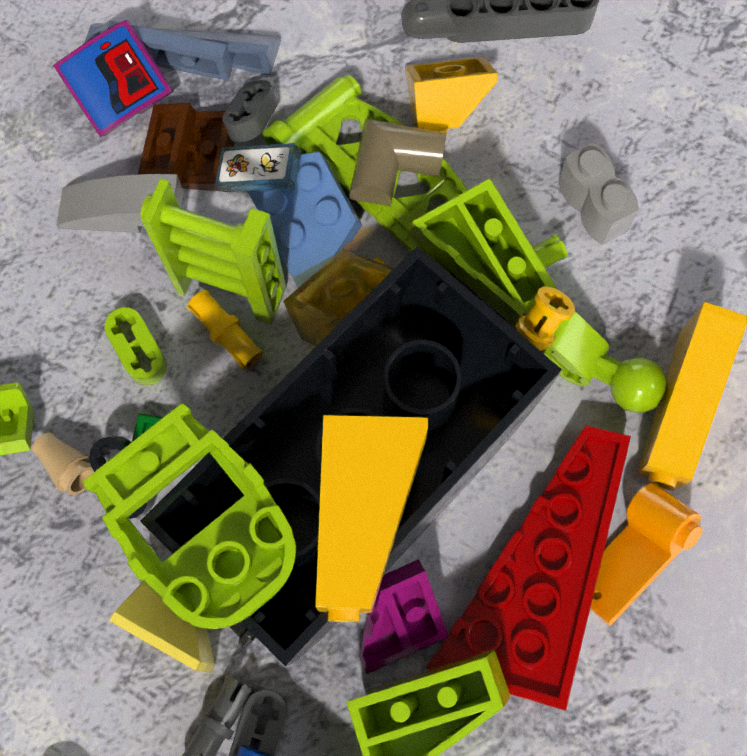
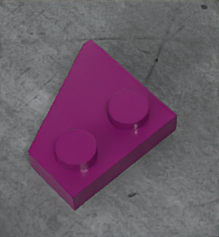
M419 559L382 577L372 612L367 615L359 655L366 675L449 637L426 571Z

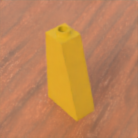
M703 302L679 332L666 375L668 386L666 396L656 408L637 471L638 475L649 478L648 483H655L664 490L673 491L675 488L680 489L692 481L747 326V315Z
M323 415L316 609L319 612H328V621L360 622V613L372 612L424 448L428 430V418Z

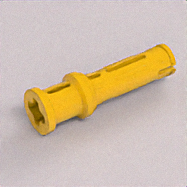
M549 286L538 289L534 297L535 304L527 315H523L518 319L515 330L539 350L547 349L553 344L555 340L554 333L563 320L570 319L575 312V306L571 299L563 292Z

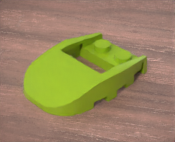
M183 403L82 481L87 491L97 495L106 515L102 519L111 536L116 538L129 561L127 565L140 581H145L163 598L162 602L182 620L189 622L193 626L205 629H220L245 620L278 593L291 574L296 554L293 532L280 507L276 505L265 487L263 478L251 464H247L215 431H209L192 416L190 409ZM210 452L245 496L163 562L128 517Z

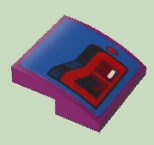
M124 20L102 32L53 65L100 137L107 136L135 115L144 113L153 107L154 104H157L174 92L129 20Z

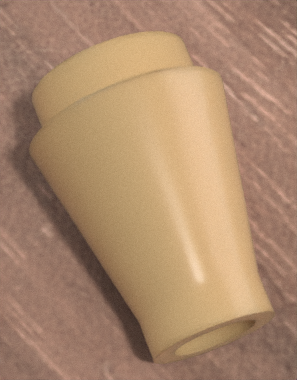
M51 432L39 436L32 445V452L39 458L57 490L67 492L69 495H77L86 490L82 481L94 473L89 456L58 439Z

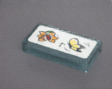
M295 143L222 148L215 187L221 192L295 189L301 149Z

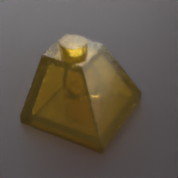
M346 249L340 251L283 301L300 338L317 346L394 268Z

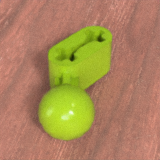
M574 312L570 319L562 321L554 333L555 340L553 344L547 349L540 350L562 369L559 375L570 383L585 387L590 384L592 378H595L609 385L615 402L625 411L639 414L653 410L666 396L668 389L667 380L662 368L651 359L642 357L620 362L607 356L606 354L610 349L609 344L577 312Z

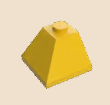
M483 56L405 65L412 118L416 128L448 133V129L459 128L498 82V72Z

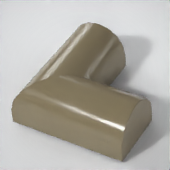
M365 119L349 199L391 206L398 170L439 177L447 133Z

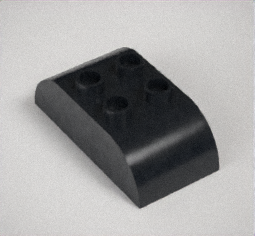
M418 246L223 438L263 478L265 487L276 505L283 512L295 539V561L288 580L269 601L248 618L241 621L284 666H289L297 661L338 623L328 621V612H319L316 609L323 415L428 418L426 441L384 571L385 574L509 440L541 401L562 371L560 367ZM209 452L140 522L174 554L245 495Z

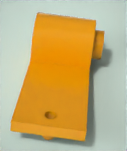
M655 483L645 485L636 493L626 512L629 525L604 549L590 610L609 626L623 614L683 549L689 550L697 543L703 531L700 526V514Z

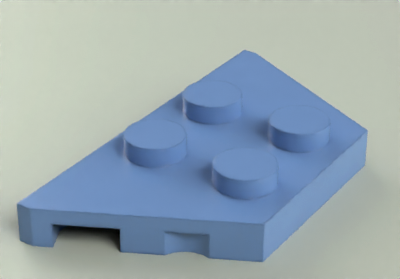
M320 152L288 156L286 173L283 179L242 181L256 209L270 214L278 251L303 299L309 302L316 298L319 292L315 289L329 268L334 270L342 257L344 247L352 242L362 226L328 161Z

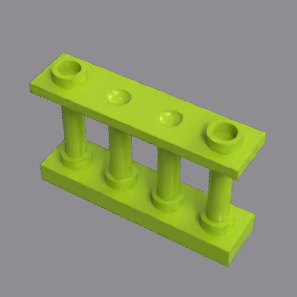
M160 178L154 193H149L145 197L140 217L177 293L185 296L192 279L248 297V302L251 304L255 319L272 325L287 287L270 214L251 208L245 223L239 222L237 226L180 208L170 182Z

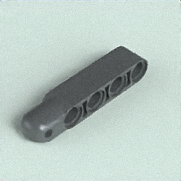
M411 0L403 8L401 20L406 35L412 38H447L457 43L579 35L590 29L599 0ZM419 4H424L427 10L418 11L416 7Z

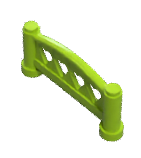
M347 74L344 77L339 76L283 122L280 120L274 121L263 130L262 134L269 148L288 147V156L300 155L302 152L304 154L320 152L328 161L342 189L349 195L360 142L337 145L343 122L348 119L356 120L361 130H363L365 119L399 125L404 124L380 109L361 101L358 98L362 93L360 85L351 75ZM443 157L439 177L415 173L418 182H424L429 186L430 190L425 194L394 198L399 176L405 172L398 170L391 206L355 200L407 250L411 252L418 246L453 277L455 276L410 237L412 221L427 213L428 204L431 199L439 197L448 202L468 191L462 180Z

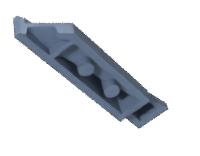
M109 21L104 25H91L84 44L120 22ZM132 25L159 67L226 81L229 80L232 68L271 75L281 43V37L271 35L148 28Z

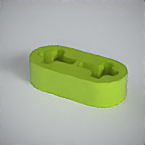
M121 307L112 311L105 320L104 329L124 368L132 379L141 385L158 383L167 372V362L141 315L136 310L127 307ZM125 321L131 325V330L136 338L130 343L124 334L120 333V324ZM143 350L148 359L153 360L151 362L153 369L149 372L139 368L141 363L136 353Z

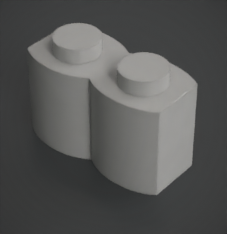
M592 142L567 155L559 177L560 190L566 201L581 212V220L588 234L603 245L626 233L639 210L638 201L629 185L615 176L614 165L608 154L600 146Z

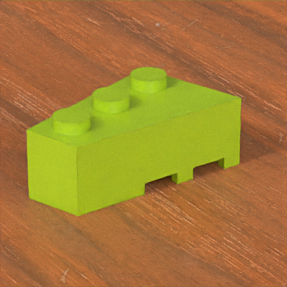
M490 178L412 221L410 237L513 326L516 325L521 316L529 313L535 304L534 297L539 288L549 286L557 289Z
M495 649L362 691L349 699L346 704L363 756H439L503 709L511 696Z

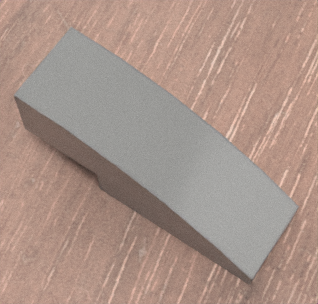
M177 174L122 175L76 183L62 188L57 227L59 229L141 233V227L144 226L140 217L143 201L149 193H154L160 178L170 182L180 208L182 205L183 188Z

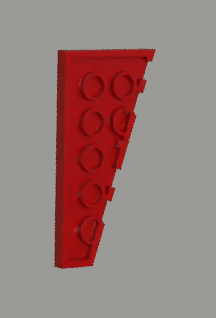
M590 426L584 427L557 468L556 474L542 495H539L529 515L502 551L461 618H458L450 630L449 637H447L437 654H434L426 667L427 670L495 649L510 695L562 711L567 710L631 436Z

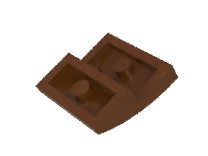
M190 103L154 104L138 174H177L183 189L225 191L226 182L219 181L225 151H233L235 143L230 140L222 120L226 110L197 112Z

